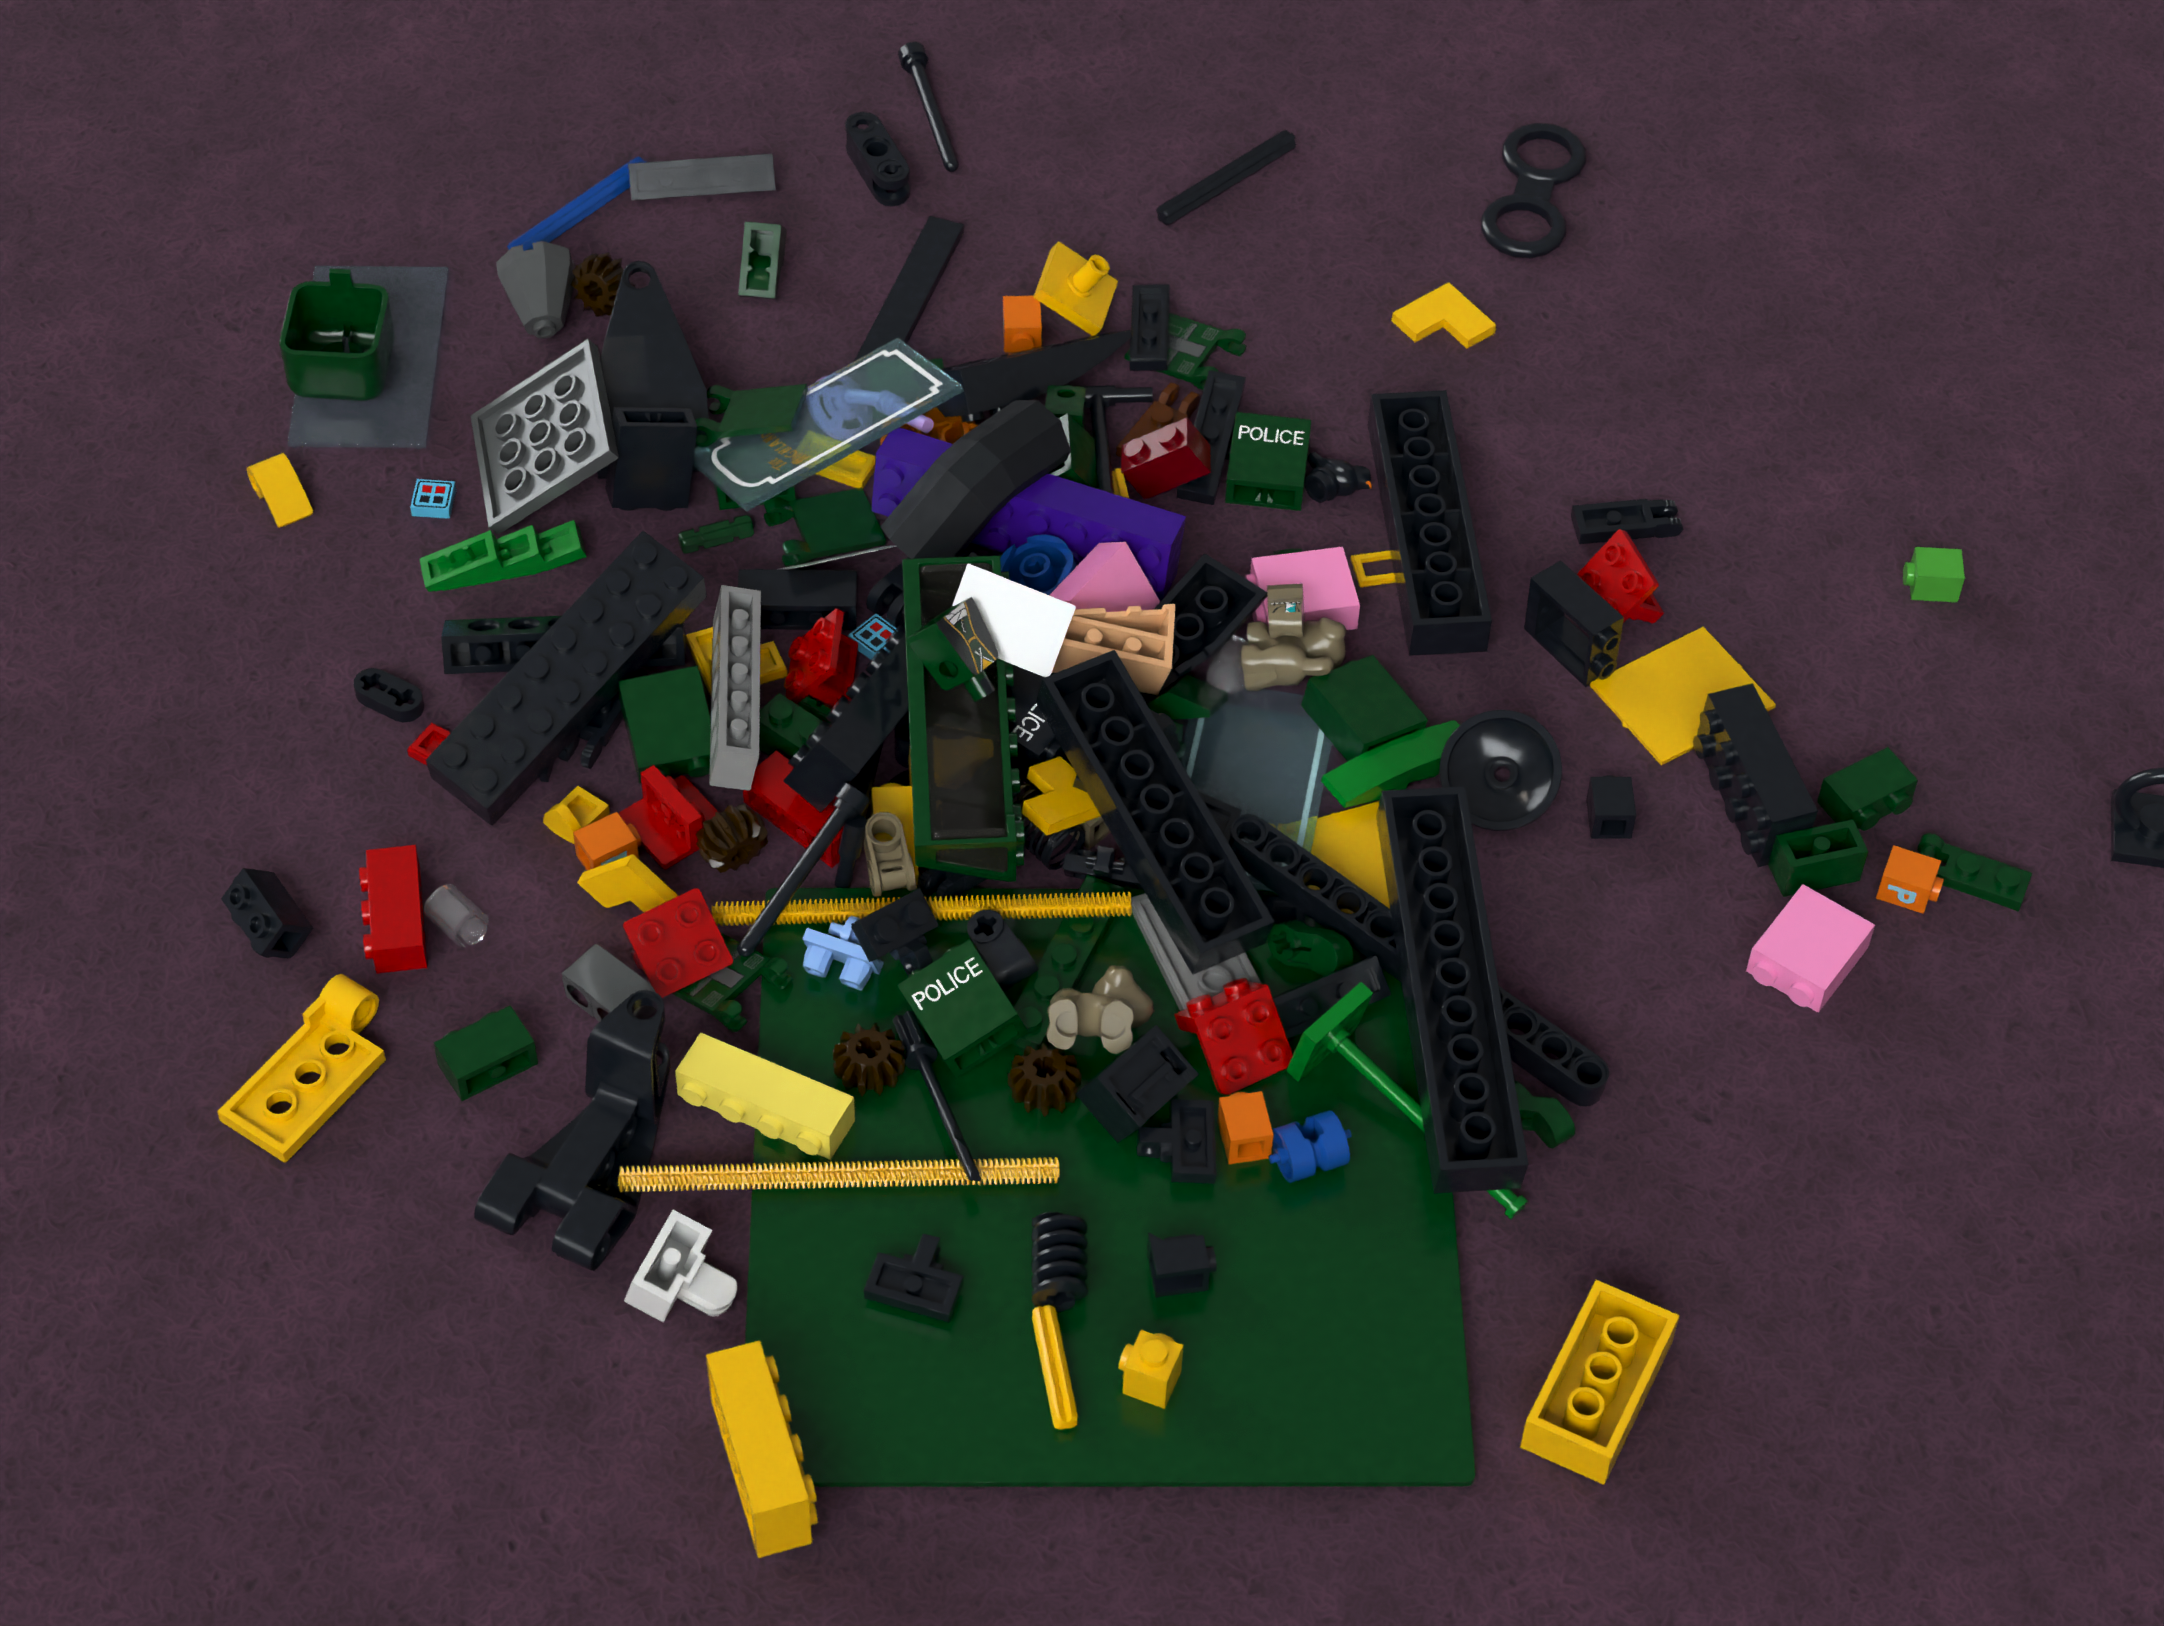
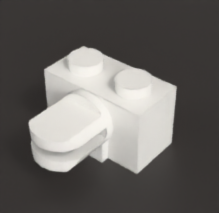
M672 1210L632 1280L624 1302L662 1322L665 1321L677 1298L714 1317L725 1313L730 1308L737 1292V1284L732 1276L704 1262L706 1255L702 1253L712 1230Z

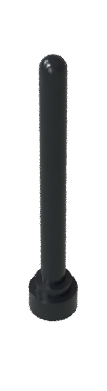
M909 42L898 51L900 64L905 71L912 74L944 167L947 171L954 172L958 168V161L925 71L928 63L927 53L921 43Z
M845 782L840 786L834 795L836 798L833 804L834 811L738 944L737 951L740 956L749 957L752 955L849 818L853 820L857 814L862 815L871 801L862 792Z

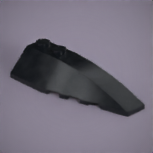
M1131 331L1102 333L1065 341L1064 343L1036 347L1033 350L1000 355L1001 357L986 360L980 359L928 371L929 374L943 383L936 387L940 392L929 397V399L945 417L961 416L962 422L983 419V411L990 410V414L994 415L1015 400L1033 399L1046 394L1050 385L1063 386L1082 376L1131 338ZM921 373L913 375L915 383L926 396L932 393L928 388L936 384Z
M1204 553L1154 608V610L1162 609L1165 604H1175L1172 669L1160 691L1220 651L1267 598V592ZM1140 692L1145 702L1155 696Z

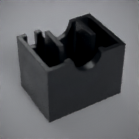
M1155 1025L1135 1040L1128 1049L1121 1052L1108 1066L1075 1094L1113 1139L1119 1143L1145 1124L1152 1115L1199 1074L1159 1027Z

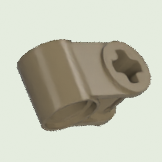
M889 812L873 814L865 825L864 850L873 896L878 897L881 896L883 891L907 888L909 891L916 890L914 866L911 855L908 853L900 819ZM878 833H887L893 839L881 842L873 836Z

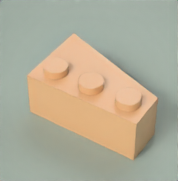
M1165 604L1162 609L1141 610L1140 606H1128L1126 611L1106 612L1105 608L1075 609L1052 673L1060 672L1115 650L1139 692L1158 695L1172 669L1175 604Z

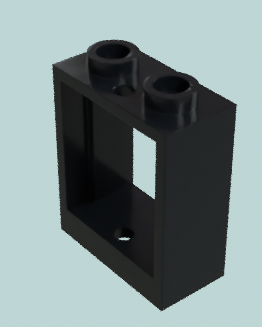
M1560 560L1531 577L1524 629L1585 687L1598 678L1600 680L1608 678L1617 666L1624 617ZM1566 614L1589 635V638L1564 615Z

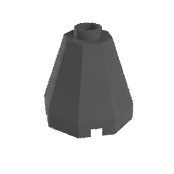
M545 241L533 243V249L524 251L523 245L512 247L496 262L497 274L504 291L527 334L534 335L537 338L552 337L564 327L574 289L571 283L573 278H575L572 272L575 269V263L571 258L569 248Z

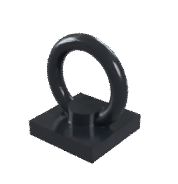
M2164 767L2147 769L2133 774L2118 789H2114L2111 796V861L2164 868V796L2137 792L2151 785L2164 784Z

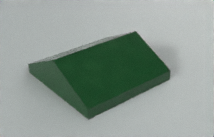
M1185 675L1160 691L1158 695L1147 700L1146 704L1150 710L1158 714L1164 713L1172 720L1210 718L1228 701V692L1190 675Z

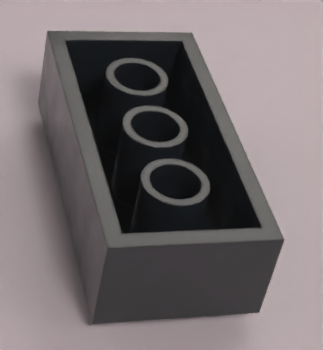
M1753 683L1708 694L1704 710L1700 714L1698 732L1693 739L1696 755L1699 759H1704L1709 769L1711 785L1714 790H1719L1725 802L1726 815L1730 822H1735L1741 834V844L1744 852L1747 855H1752L1758 867L1766 866L1769 864L1776 835L1813 828L1818 810Z

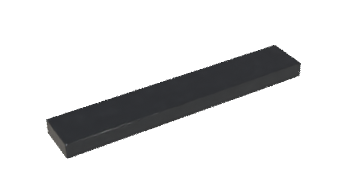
M929 216L853 362V367L883 350L890 353L897 349L903 353L964 234V224ZM882 354L853 370V372L868 376V366L898 363L900 357L896 354L889 357Z

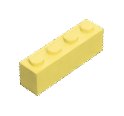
M701 1032L675 1070L677 1093L689 1104L705 1106L719 1112L725 1119L731 1122L745 1123L758 1129L769 1138H780L792 1143L809 1155H820L831 1160L855 1122L853 1096Z

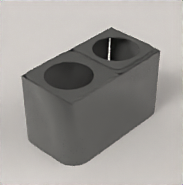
M598 944L590 947L562 973L566 997L589 1015L594 1016L599 1022L602 1019L597 1012V1008H602L610 1013L637 991L649 990L655 992L648 981ZM575 988L585 997L588 1007L578 1003L570 994ZM645 1005L638 1007L633 1014L639 1019H648L657 1010L652 1006Z

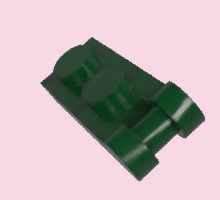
M1928 833L1922 835L1917 846L1918 852L1947 863L1945 867L1940 865L1937 877L1944 879L1943 886L2019 911L2032 876L2031 872L1946 844L1941 837L1935 834Z

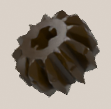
M609 252L600 255L597 253L591 254L584 258L583 262L578 264L572 271L575 278H573L571 286L578 290L574 299H581L584 302V311L593 309L596 317L604 316L605 314L610 316L612 314L624 271L621 267L622 258L613 260ZM629 280L631 286L635 287L636 284Z
M740 804L735 808L729 805L724 811L720 813L715 812V816L710 820L704 821V828L700 829L696 834L698 839L696 845L700 849L699 853L706 863H709L712 868H716L720 873L726 872L730 868L736 871L743 864L749 865V860L761 854L760 849L768 843L766 838L768 831L764 827L765 823L759 814H756L752 808L749 809L745 804Z
M876 1022L870 1030H864L858 1023L855 1028V1034L843 1031L840 1043L835 1044L833 1049V1060L835 1061L833 1069L836 1078L842 1079L846 1091L858 1087L861 1097L864 1096L867 1090L871 1089L880 1096L883 1091V1085L895 1088L898 1076L903 1075L905 1071L902 1041L895 1040V1034L892 1029L880 1032Z
M1045 1041L1041 1045L1040 1050H1035L1027 1045L1023 1056L1015 1055L1012 1061V1069L1008 1073V1086L1012 1090L1014 1103H1024L1027 1114L1035 1108H1039L1044 1117H1046L1050 1108L1063 1113V1110L1066 1108V1102L1075 1103L1077 1098L1075 1093L1078 1092L1081 1085V1073L1077 1069L1075 1055L1065 1056V1050L1059 1048L1049 1050Z

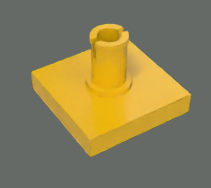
M1058 241L1050 250L1034 298L1093 336L1103 327L1118 280L1108 274L1110 267L1102 256L1092 255L1089 260H1086Z

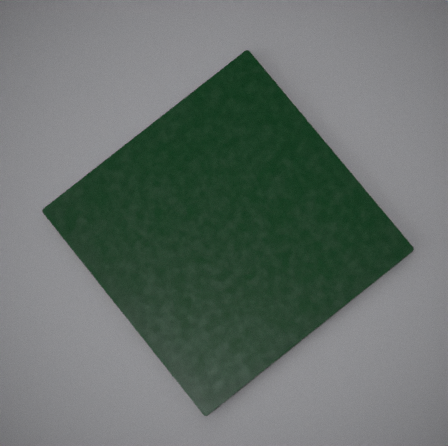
M771 888L766 892L765 905H767L768 900L772 898L778 888ZM799 888L791 899V905H793L794 900H796V904L799 903V900L803 904L804 899H806L807 904H809L810 899L812 904H814L815 899L817 904H819L820 899H822V904H824L825 899H827L828 904L830 899H832L833 904H835V899L838 900V903L843 899V903H845L846 898H848V903H850L851 898H853V903L856 902V898H858L859 903H861L862 898L864 903H866L867 898H869V903L874 898L876 903L877 898H879L880 902H882V898L887 902L888 897L890 902H892L893 897H895L896 901L898 897L901 898L913 891H909L907 888L883 891L881 896L874 897L871 888ZM971 888L968 891L964 890L961 896H963V900H965L966 896L970 900L971 895H973L975 900L976 895H978L979 900H981L983 895L984 900H986V896L989 895L991 900L992 895H994L996 900L997 895H999L1000 900H1002V895L1005 896V899L1010 895V899H1012L1013 894H1015L1017 899L1018 894H1020L1021 899H1023V894H1025L1026 899H1028V895L1031 894L1033 899L1034 894H1036L1038 899L1039 894H1041L1043 899L1044 894L1047 895V898H1049V894H1052V898H1054L1055 893H1057L1059 898L1060 893H1062L1064 898L1065 893H1067L1068 898H1070V894L1073 893L1075 898V894L1079 889ZM1125 889L1126 897L1128 892L1131 893V897L1145 894L1143 889ZM1256 889L1261 899L1262 896H1279L1271 889ZM933 892L932 895L929 894V896H931L932 901H934V896L936 895V892ZM924 895V897H926V900L929 901V896ZM1122 913L1120 917L1116 914L1075 990L1081 993H1092L1095 984L1105 974L1109 966H1124L1131 971L1133 979L1139 987L1153 1000L1154 1012L1151 1018L1140 1027L1132 1028V1043L1157 1025L1199 1074L1171 1099L1207 1100L1214 1102L1215 1184L1171 1182V1162H1162L1160 1157L1137 1156L1138 1129L1117 1143L1078 1097L1075 1099V1103L1066 1102V1108L1063 1110V1113L1050 1108L1048 1114L1044 1117L1041 1109L1035 1108L1027 1114L1024 1103H1014L1012 1090L1008 1086V1073L1012 1069L1014 1056H1023L1025 1049L1010 1044L955 1078L937 1048V1058L931 1065L961 1130L963 1139L968 1146L972 1158L976 1160V1165L978 1159H981L982 1163L983 1159H986L987 1164L988 1159H992L993 1163L994 1159H997L999 1164L1000 1158L1003 1159V1162H1005V1158H1008L1010 1164V1158H1013L1014 1162H1016V1158H1019L1021 1164V1158H1025V1161H1027V1158H1030L1031 1163L1032 1158H1036V1161L1038 1158H1041L1043 1163V1158H1047L1048 1161L1049 1157H1052L1054 1163V1157H1057L1060 1170L1058 1183H1055L1054 1178L1052 1183H1049V1178L1047 1183H1044L1042 1178L1041 1184H1038L1037 1178L1036 1184H1033L1031 1178V1183L1027 1184L1026 1178L1025 1184H1022L1020 1178V1183L1016 1184L1015 1178L1014 1184H1011L1010 1179L1008 1184H1005V1179L1003 1184H1000L999 1179L998 1184H994L993 1179L992 1185H989L988 1179L987 1184L984 1185L982 1179L981 1185H978L977 1181L975 1185L972 1184V1181L970 1185H967L966 1180L965 1185L961 1184V1180L959 1185H956V1181H954V1185H951L949 1180L948 1185H945L944 1181L943 1185L940 1186L938 1180L937 1186H934V1181L929 1186L927 1180L926 1186H923V1182L921 1186H918L916 1180L915 1186H912V1182L910 1186H907L906 1181L904 1186H901V1182L899 1186H896L894 1181L893 1187H890V1182L888 1187H885L883 1181L882 1187H879V1182L877 1187H874L872 1181L871 1187H868V1182L866 1187H863L862 1182L860 1187H857V1183L855 1187H852L850 1182V1187L846 1188L845 1183L844 1188H841L839 1182L838 1188H835V1183L833 1188H830L829 1183L827 1188H824V1183L822 1188H819L818 1183L816 1188H813V1184L811 1188H808L807 1183L806 1188H802L801 1184V1187L798 1189L796 1184L794 1189H791V1184L789 1189H786L785 1184L783 1189H780V1185L778 1189H775L774 1184L772 1189H769V1185L767 1189H764L763 1184L761 1189H758V1185L756 1189L752 1188L745 1344L760 1340L765 1357L772 1355L774 1357L779 1375V1383H777L779 1394H785L792 1419L789 1422L792 1435L797 1434L804 1456V1461L801 1462L804 1475L810 1474L814 1487H1466L1472 1485L1475 1480L1476 1473L1453 1192L1435 1194L1433 1192L1425 1133L1337 1051L1330 1053L1299 1082L1286 1069H1283L1236 1092L1253 1093L1262 1091L1272 1129L1295 1121L1304 1126L1307 1117L1328 1110L1333 1111L1340 1120L1343 1129H1349L1352 1137L1347 1139L1350 1151L1349 1163L1326 1172L1317 1167L1315 1175L1293 1183L1287 1182L1277 1162L1271 1164L1269 1159L1228 1165L1217 1120L1219 1098L1229 1095H1224L1217 1091L1197 1034L1179 1029L1174 1014L1180 1012L1133 913H1131V916H1128L1126 913L1125 917ZM1305 914V923L1308 926L1326 929ZM1042 915L1041 919L1036 916V919L1031 916V919L1026 916V919L1022 916L1020 919L1017 916L1015 919L1010 916V919H1007L1005 916L1004 921L1015 937L1021 940L1036 965H1038L1064 915L1062 918L1059 915L1057 918L1052 915V918H1049L1048 915L1047 918H1044ZM954 917L952 921L947 918V921L942 918V921L937 918L939 926L923 934L933 962L941 958L951 947L961 945L970 939L967 932V924L970 917L968 920L964 917L963 920H960L958 917L957 921ZM838 920V924L845 925V921L843 920V923H840ZM786 921L785 925L782 922L780 925L775 922V925H772L764 937L763 955L769 958L778 957L787 961L789 968L785 973L791 975L793 981L787 987L780 990L762 976L758 1057L853 1096L855 1122L831 1160L820 1155L806 1154L796 1145L780 1138H769L755 1128L753 1163H755L756 1169L758 1163H761L762 1169L764 1163L767 1164V1169L769 1163H772L773 1169L774 1163H777L779 1169L780 1163H783L784 1168L785 1163L789 1164V1168L791 1163H794L796 1168V1163L798 1162L800 1168L802 1162H805L806 1168L808 1162L811 1163V1168L813 1162H816L817 1168L818 1162L822 1163V1168L824 1162H827L828 1168L829 1162L833 1163V1167L835 1162H838L839 1167L840 1162L844 1163V1167L846 1162H849L851 1167V1161L855 1162V1167L857 1161H860L861 1167L862 1161L866 1162V1166L868 1161H871L872 1167L873 1161L877 1162V1166L879 1161H882L883 1166L884 1161L888 1162V1166L890 1161H893L894 1166L895 1161H899L900 1166L901 1160H904L905 1166L906 1160L910 1161V1166L912 1160H915L916 1166L917 1160L921 1161V1165L923 1160H926L927 1166L928 1160L932 1161V1165L934 1160H937L938 1165L939 1160L943 1161V1165L945 1160H948L950 1165V1159L954 1160L955 1165L958 1156L920 1070H912L905 1065V1071L903 1075L898 1076L895 1088L883 1085V1091L880 1096L871 1089L867 1090L863 1097L858 1092V1087L846 1091L842 1079H837L834 1074L833 1063L835 1061L833 1060V1049L835 1044L840 1043L843 1031L855 1034V1028L858 1023L864 1030H870L876 1022L880 1032L892 1029L895 1034V1040H900L893 1019L896 1015L903 1016L906 1011H913L897 986L908 977L900 960H895L890 952L878 958V960L884 963L880 974L872 973L863 990L860 991L846 986L839 980L845 963L833 960L826 978L809 974L803 968L807 946L802 939L807 928L840 939V937L828 933L831 924L829 921H827V924L822 921V924L818 921L817 924H814L813 921L811 924L808 921L806 924L802 921L801 924H798L797 921L796 924H793L792 921L791 924H788ZM1379 932L1374 933V935H1376V936H1378V937H1382V938L1388 937L1387 935H1385V934H1383V933H1379ZM1267 940L1265 944L1245 952L1261 984L1269 986L1272 997L1323 976L1311 969L1288 966L1279 961L1269 950ZM1352 948L1354 954L1353 963L1366 958ZM1382 969L1391 996L1367 1006L1356 1031L1349 1039L1420 1104L1402 983ZM1031 975L1004 992L1013 1007ZM916 1016L919 1025L923 1031V1034L927 1040V1043L934 1045L933 1041L931 1040L928 1033L926 1032L923 1025ZM1303 1033L1287 1039L1292 1054H1294ZM1077 1035L1073 1046L1069 1049H1064L1065 1056L1075 1055L1077 1069L1081 1073V1085L1078 1091L1120 1054L1110 1053L1105 1049L1100 1036L1085 1037ZM1047 1041L1046 1044L1049 1050H1054L1057 1048L1053 1046L1049 1041ZM1171 1099L1141 1127L1159 1128L1161 1123L1170 1122L1169 1107ZM1046 1212H1058L1077 1216L1084 1219L1087 1223V1233L1084 1236L1088 1239V1244L1084 1251L1088 1254V1262L1085 1265L1088 1270V1279L1084 1282L1088 1285V1294L1083 1299L1075 1301V1305L1071 1309L1057 1313L1078 1414L1077 1425L1072 1429L1066 1428L1063 1430H1058L1053 1425L1032 1322V1311L1036 1307L1032 1303V1218ZM1148 1232L1162 1240L1168 1237L1195 1234V1236L1203 1235L1205 1245L1213 1246L1216 1257V1272L1210 1273L1208 1291L1156 1298L1147 1259ZM923 1233L940 1238L939 1248H941L936 1263L943 1264L944 1271L963 1276L964 1282L950 1323L865 1299L864 1288L878 1252L903 1259L905 1254L915 1256ZM1140 1330L1152 1334L1162 1333L1168 1335L1177 1343L1183 1345L1181 1374L1165 1409L1122 1394L1124 1371L1118 1369L1119 1361L1126 1344L1134 1345Z

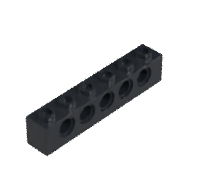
M561 616L445 620L441 635L444 674L509 672ZM685 620L642 667L685 665Z

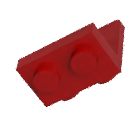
M1247 978L1236 979L1223 986L1224 992L1213 997L1202 995L1193 998L1186 1003V1009L1174 1014L1180 1030L1197 1034L1216 1089L1224 1095H1230L1286 1069L1293 1056L1269 986L1247 981Z

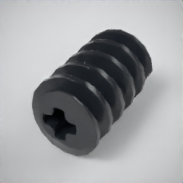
M1046 1212L1032 1218V1303L1036 1307L1052 1305L1058 1313L1071 1309L1075 1305V1301L1083 1299L1088 1294V1285L1084 1282L1088 1279V1270L1085 1267L1088 1262V1254L1084 1251L1088 1244V1239L1084 1236L1087 1233V1223L1084 1219L1077 1216L1058 1212Z

